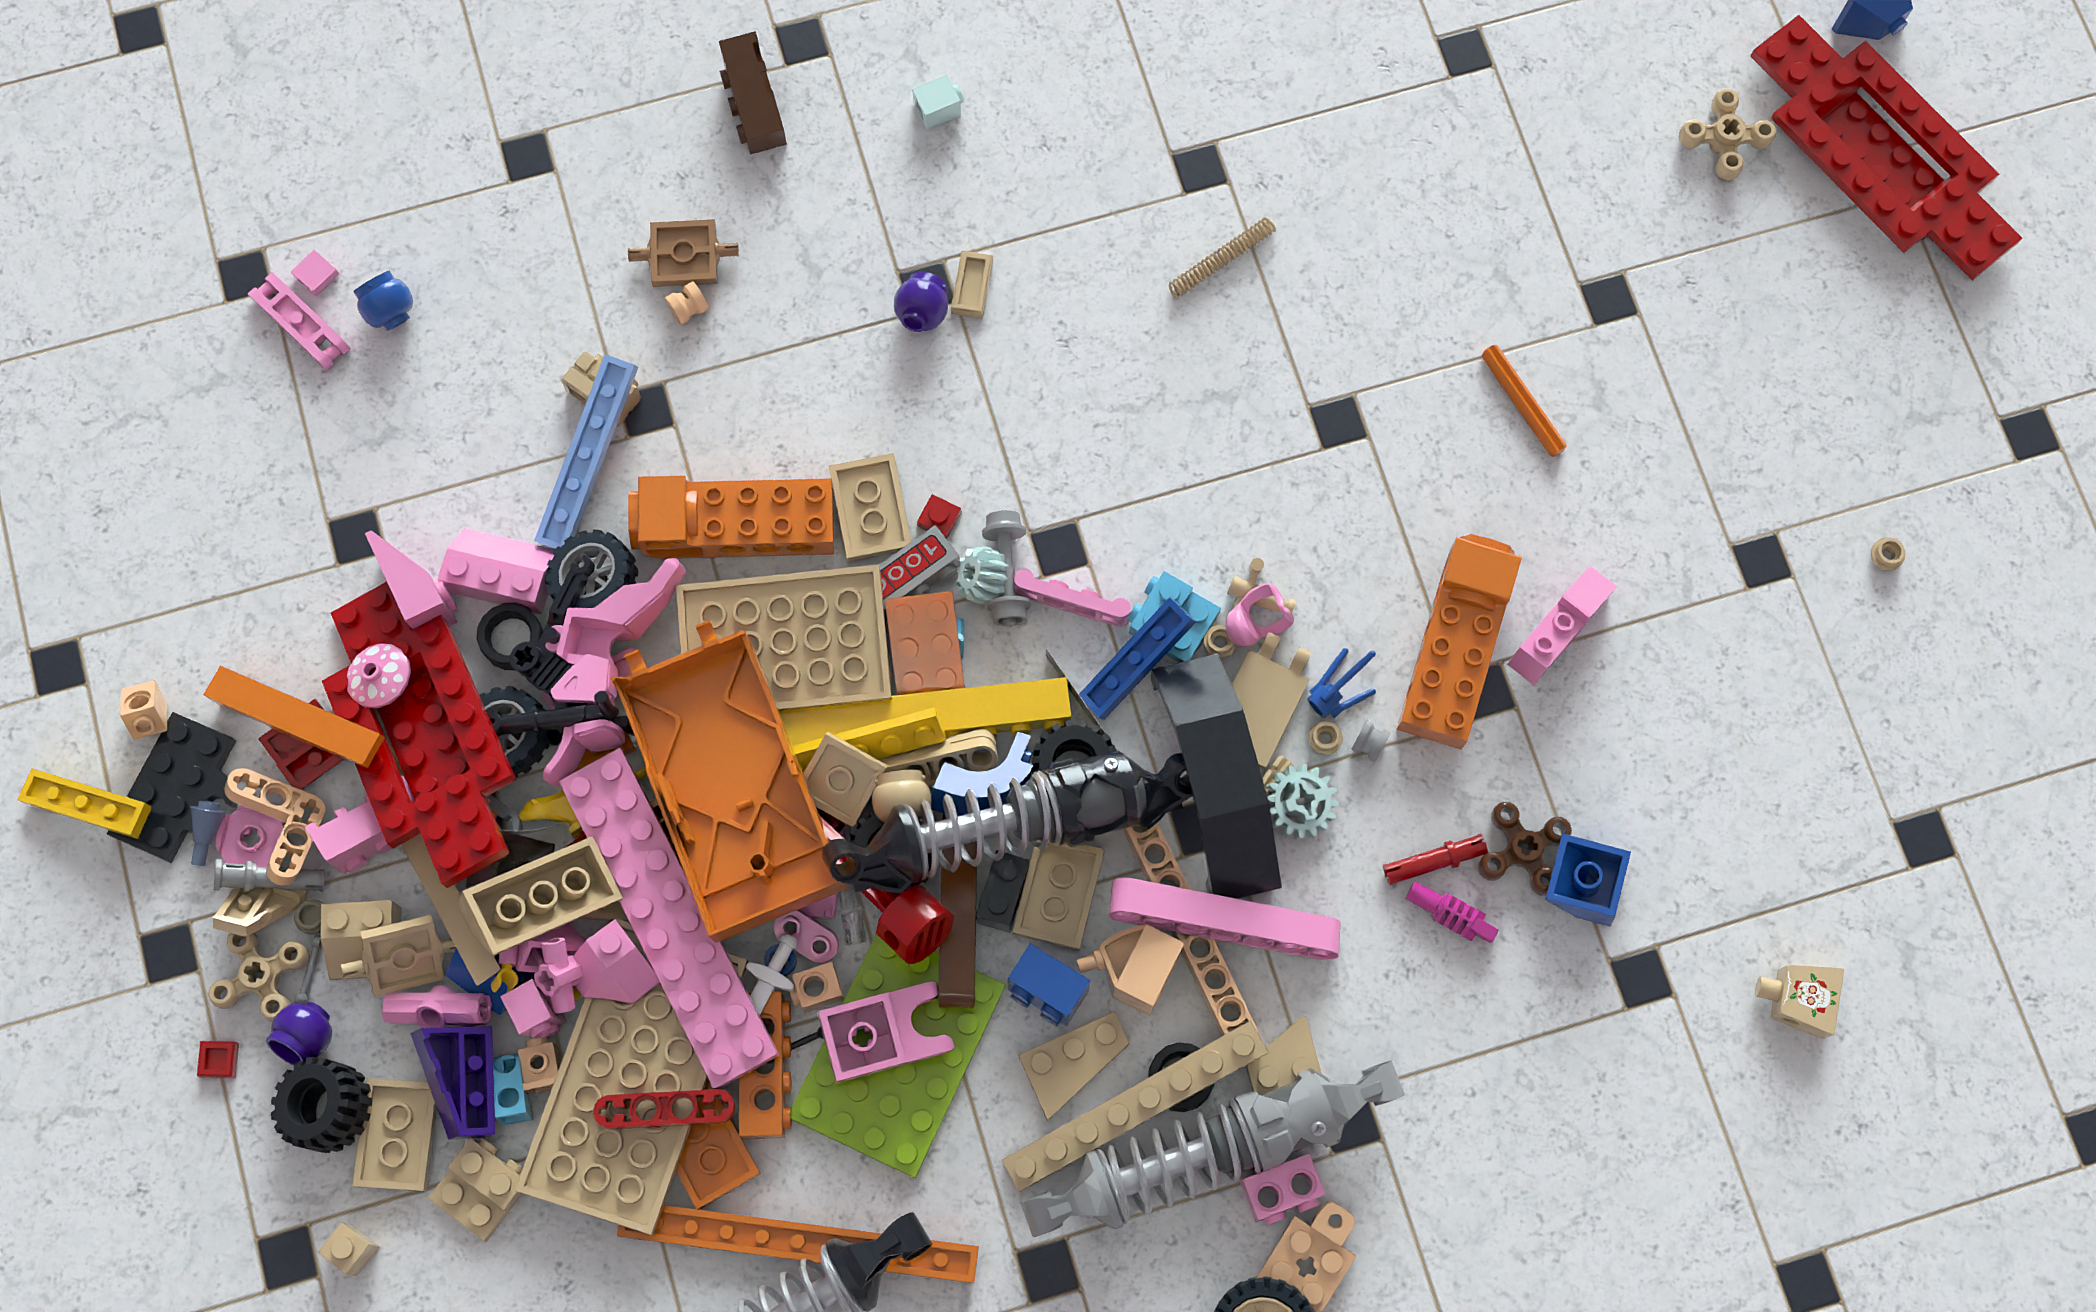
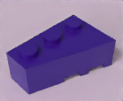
M492 1026L421 1028L410 1033L448 1140L485 1138L495 1135Z

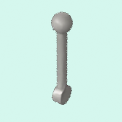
M316 934L313 938V948L300 992L294 997L295 1003L306 1004L308 1002L306 993L319 949L322 947L321 935Z

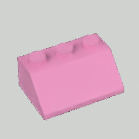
M464 528L447 548L437 580L439 582L442 581L450 593L500 605L503 603H517L527 607L531 612L542 614L548 597L547 588H549L545 583V575L548 574L549 570L547 563L549 559L552 560L555 556L553 554L555 549Z

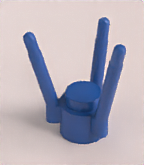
M1347 648L1342 649L1320 681L1309 690L1311 695L1307 698V701L1318 715L1324 719L1328 715L1335 718L1342 711L1376 693V690L1371 688L1341 704L1339 702L1343 699L1339 690L1375 657V651L1371 650L1334 685L1331 683L1326 685L1349 652Z

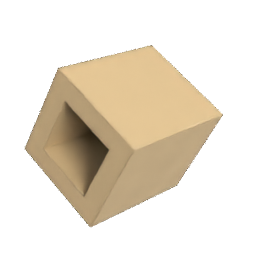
M341 1222L318 1253L343 1273L357 1276L380 1246L353 1225Z

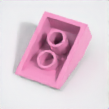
M373 531L365 533L404 620L412 630L439 615H442L447 620L449 626L458 623L453 613L458 610V607L450 591H447L442 581L436 583L427 571Z

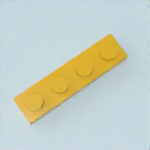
M31 768L17 798L18 801L136 839H138L152 808L144 802Z

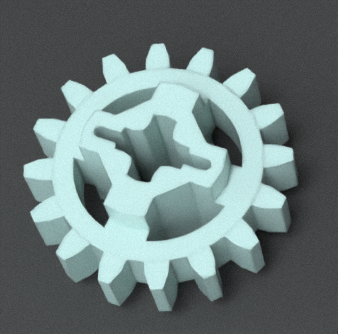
M1306 764L1299 765L1297 770L1292 765L1284 768L1285 775L1281 772L1275 773L1273 777L1277 783H1269L1265 787L1271 792V795L1267 797L1271 806V815L1275 817L1272 823L1273 828L1282 825V835L1287 836L1294 831V836L1297 840L1302 839L1305 832L1311 838L1317 836V829L1321 832L1327 830L1329 827L1325 820L1331 821L1336 818V815L1330 811V808L1339 805L1338 801L1331 800V795L1337 789L1326 786L1330 777L1325 776L1320 779L1318 777L1319 768L1317 767L1307 772ZM1305 781L1312 784L1316 790L1307 786ZM1284 788L1286 794L1283 801L1280 802L1281 792ZM1304 798L1306 804L1298 806L1296 799ZM1321 801V808L1317 816L1316 809ZM1285 814L1294 817L1297 823L1290 820Z

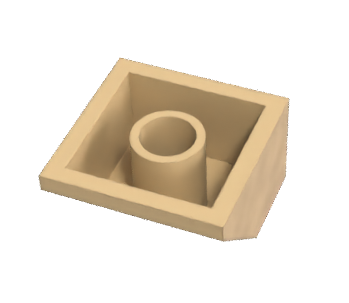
M392 900L321 904L320 939L329 979L344 980L341 964L362 960L364 948L360 934L361 931L401 922L402 907ZM364 973L356 976L347 977L346 979H361L367 977Z

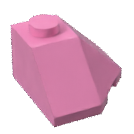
M615 919L587 939L573 955L574 959L582 967L583 977L578 980V984L575 986L584 998H600L634 1004L660 984L655 971Z

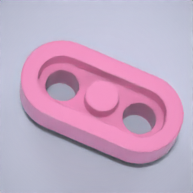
M800 909L778 917L774 921V932L779 939L783 934L792 935L798 941L796 951L815 963L830 961L838 951L839 939L836 933ZM787 921L795 922L797 931L794 933L788 932L785 929V923ZM817 940L824 941L826 943V950L823 952L817 951L814 947V942Z

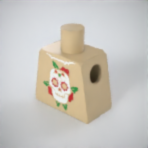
M1786 965L1778 970L1776 980L1765 977L1758 978L1755 987V997L1773 1001L1771 1017L1818 1038L1825 1039L1835 1034L1844 969Z

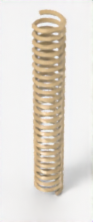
M1263 217L1254 226H1250V229L1247 228L1246 232L1243 231L1242 234H1238V237H1234V240L1231 239L1230 243L1227 242L1226 245H1222V248H1218V251H1214L1213 254L1211 253L1210 256H1206L1205 259H1202L1193 268L1190 267L1185 273H1181V276H1177V279L1174 278L1173 282L1170 281L1168 285L1173 297L1178 299L1179 296H1183V293H1187V290L1190 291L1191 287L1195 288V284L1199 285V281L1203 282V279H1207V276L1211 277V273L1215 274V270L1219 271L1224 265L1227 266L1228 262L1231 263L1232 259L1236 260V257H1240V254H1244V251L1247 252L1248 248L1252 249V245L1256 246V243H1260V240L1263 241L1264 237L1268 238V234L1272 235V232H1276L1273 222ZM1171 284L1173 285V287H1174L1175 291L1177 292V294L1174 293V291H1173V289H1172V287H1171Z

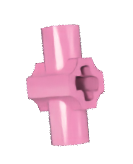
M550 938L541 942L544 964L540 965L538 972L534 974L535 983L544 995L550 996L554 1013L569 1012L576 1008L573 986L577 985L578 980L583 977L581 964L577 963L573 955H567L564 938Z

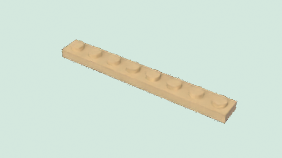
M1249 1021L1002 1159L1018 1192H1021L1084 1157L1087 1153L1102 1147L1269 1052L1252 1021Z

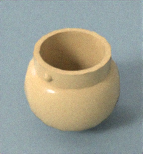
M900 770L877 776L875 783L878 786L873 791L872 804L875 814L881 821H886L894 806H904L905 804L914 810L918 820L922 819L920 805L924 799L928 801L931 807L932 797L929 787L923 782L925 776L922 775L921 771Z

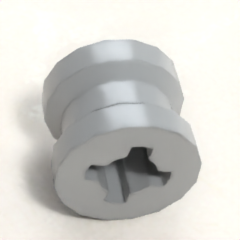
M1367 720L1351 750L1357 753L1362 751L1368 755L1371 761L1376 762L1391 732L1386 729L1380 731L1374 727L1371 721Z

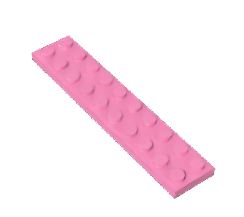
M618 748L560 780L559 783L586 837L593 836L623 896V899L619 902L713 1088L720 1089L779 1056L780 1054L723 943H715L708 936L681 862L624 751Z

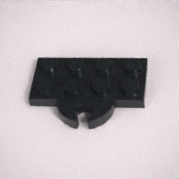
M172 712L167 721V731L161 732L127 795L128 798L144 802L152 807L138 839L108 830L107 835L172 863L187 833H193L191 806H198L199 801L213 802L216 799L222 798L228 806L237 808L238 804L229 800L225 795L224 788L228 776L221 772L236 740L231 736Z

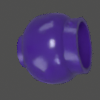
M916 272L898 288L894 296L893 307L897 318L905 328L914 332L929 331L937 328L943 322L948 312V287L946 283L934 274Z
M307 1002L306 1004L292 1003L283 1008L273 1019L271 1034L267 1037L266 1043L274 1054L291 1065L299 1061L306 1062V1058H317L331 1043L332 1027L328 1022L330 1016L322 1007L313 1002Z

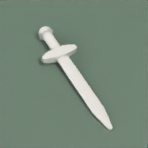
M783 934L778 939L780 944L768 967L748 962L746 965V969L759 979L750 995L759 1016L774 988L786 991L794 990V984L780 974L792 949L796 950L798 946L797 939L792 935Z

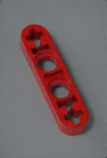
M721 1089L606 1095L598 1099L593 1108V1116L596 1122L605 1129L721 1124L732 1118L736 1105L732 1096ZM698 1097H704L702 1100L704 1105L714 1104L716 1097H721L724 1103L729 1104L727 1109L722 1110L721 1116H716L714 1110L708 1109L702 1110L703 1118H698L700 1111ZM686 1098L692 1102V1112L686 1118H677L673 1114V1105L677 1100ZM650 1100L656 1105V1114L650 1120H641L637 1116V1107L642 1101ZM631 1101L629 1108L631 1122H626L627 1115L625 1114L614 1115L612 1122H608L607 1117L601 1115V1111L608 1108V1103L613 1102V1106L616 1109H627L625 1102Z

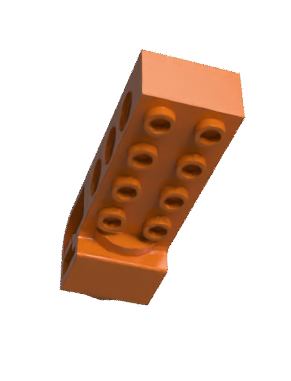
M686 476L638 477V491H630L628 494V531L631 549L641 550L644 555L658 559L834 555L832 478L689 482L686 480Z
M1474 534L1461 536L1460 538L1456 537L1441 575L1396 730L1457 749H1462L1467 743L1505 609L1510 601L1522 557L1515 555L1510 545Z

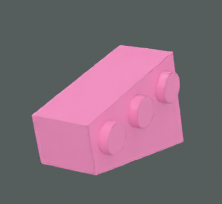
M402 776V780L405 784L411 801L414 802L415 799L412 795L406 778ZM367 795L364 796L365 802L349 812L345 807L334 811L337 818L322 826L317 827L315 822L305 826L306 831L324 859L343 874L347 872L354 873L362 869L367 864V859L376 853L382 854L392 849L385 841Z

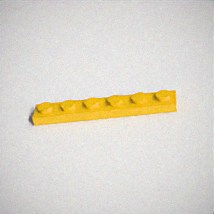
M935 707L834 734V736L875 759L889 757L946 741L945 731ZM823 738L792 746L802 773L806 770Z

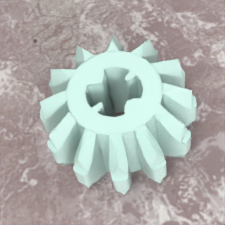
M985 546L967 549L965 558H960V568L956 571L959 574V578L955 585L960 587L959 594L967 600L978 604L987 603L994 598H998L999 593L1005 592L1004 582L1008 580L1006 571L1009 565L1004 563L1005 555Z

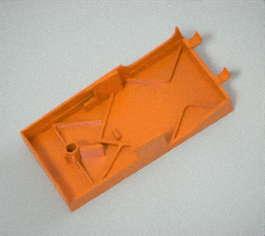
M710 620L695 626L701 638L702 646L649 668L646 667L639 649L624 655L630 667L631 675L627 677H612L611 681L618 691L646 765L645 770L708 936L717 943L848 888L846 883L836 881L832 877L823 861L822 850L829 842V839L751 640L744 630L718 640Z

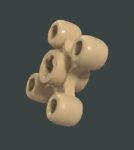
M1728 88L1718 91L1712 100L1711 108L1717 116L1716 123L1704 125L1699 120H1689L1681 127L1678 136L1681 145L1689 149L1696 148L1705 143L1710 144L1713 151L1720 154L1719 160L1716 163V174L1725 181L1737 178L1743 169L1744 162L1737 151L1740 145L1750 144L1755 149L1762 150L1769 147L1776 137V128L1771 122L1761 120L1754 125L1747 126L1739 116L1735 115V110L1739 104V97L1734 90Z
M230 933L227 937L228 948L232 953L238 955L242 964L235 978L219 980L211 985L208 992L209 1000L218 1008L228 1009L235 1006L242 995L249 992L256 993L261 1000L260 1011L262 1016L268 1021L273 1022L275 1016L283 1008L291 1004L286 997L278 992L277 985L280 975L288 970L304 968L310 958L309 950L305 945L297 941H290L285 943L275 956L269 958L262 957L258 952V938L255 933L246 937V942L243 946H239V943L245 936ZM297 951V957L291 961L292 953ZM256 971L265 972L262 979L254 978ZM227 990L226 997L221 999L222 992ZM279 1003L278 1011L273 1013V1007Z

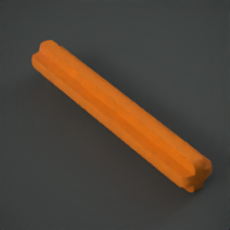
M1492 345L1485 349L1482 353L1483 360L1549 455L1554 457L1562 453L1567 447L1566 443L1497 345Z

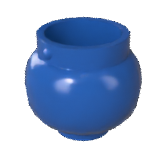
M390 270L372 278L353 291L358 298V311L364 321L371 327L380 328L385 326L386 330L390 331L410 319L407 312L413 307L412 294L403 281L393 277Z

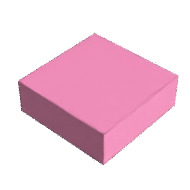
M315 250L291 271L292 275L315 296L339 275L337 269Z

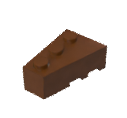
M756 31L719 41L725 67L724 70L719 71L724 89L731 88L733 97L727 98L732 116L739 115L741 124L736 125L740 143H747L750 155L787 145L784 127L768 79L766 65L760 53Z

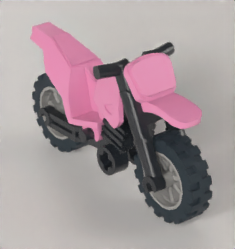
M594 529L591 533H588L586 530L578 532V536L574 538L572 536L564 540L565 544L561 548L558 546L554 550L553 554L555 556L552 560L549 559L547 563L549 570L548 574L545 575V583L549 586L547 592L554 602L549 610L548 621L543 633L537 642H522L515 646L510 654L511 666L522 676L526 677L534 687L543 690L554 701L555 709L545 710L543 705L523 689L517 690L513 686H506L505 689L495 687L488 694L484 692L480 694V698L515 778H518V774L522 772L526 774L533 769L531 766L535 762L539 763L544 757L542 753L544 749L548 750L550 744L552 746L559 745L555 755L543 771V779L553 787H560L559 781L575 771L586 748L596 752L616 749L625 743V733L635 736L628 717H617L619 714V709L615 707L617 689L612 683L611 678L618 677L619 671L611 657V646L614 641L637 640L644 634L669 604V600L676 590V585H679L686 574V569L676 558H668L649 582L637 583L635 577H638V568L634 564L636 563L634 555L615 535L609 532L605 534L602 530ZM609 557L611 565L602 567L606 558ZM586 586V591L584 595H580L583 588ZM525 656H533L528 662H522Z

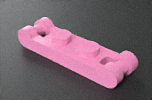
M273 272L265 278L266 282L258 289L254 287L248 293L249 297L326 371L334 365L332 361L340 354L345 355L351 349L330 326ZM276 291L278 294L269 301L267 298ZM327 339L331 345L324 351H321L318 346Z
M1020 569L1014 575V588L1018 596L1027 597L1031 601L1117 627L1125 626L1128 623L1127 619L1131 606L1128 600L1124 598H1117L1112 602L1100 598L1101 596L1091 590L1083 589L1081 592L1068 588L1067 584L1058 580L1046 582L1036 579L1028 569Z

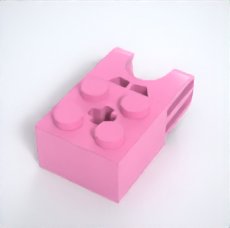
M930 981L818 1011L835 1083H841L935 1057L954 1049L955 1046L951 1037L947 1035L925 1037L914 1030L911 1022V1015L916 1007L935 999L939 993L938 983ZM863 1029L864 1034L870 1033L872 1039L867 1041V1047H859V1043H853L852 1039L857 1035L856 1030Z

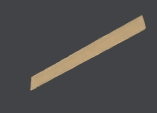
M419 834L401 845L475 984L478 986L501 969L494 956L472 934L458 905L461 895L455 884L449 888L441 884L422 835Z

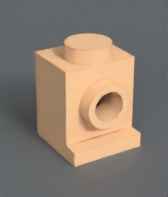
M546 1037L526 1041V1048L518 1049L523 1077V1091L528 1094H535L552 1090L561 1065L558 1045L554 1042L547 1043ZM537 1057H543L544 1065L540 1069H534L532 1065L533 1060Z

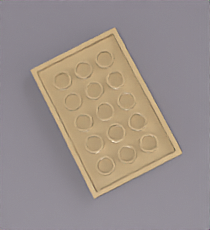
M879 564L676 585L681 654L702 646L701 638L695 626L710 620L718 640L744 630L752 642L778 711L892 700Z

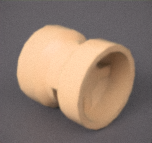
M693 281L685 285L682 292L678 294L672 293L665 297L669 309L681 326L690 321L691 316L695 313L702 314L710 309L702 292Z

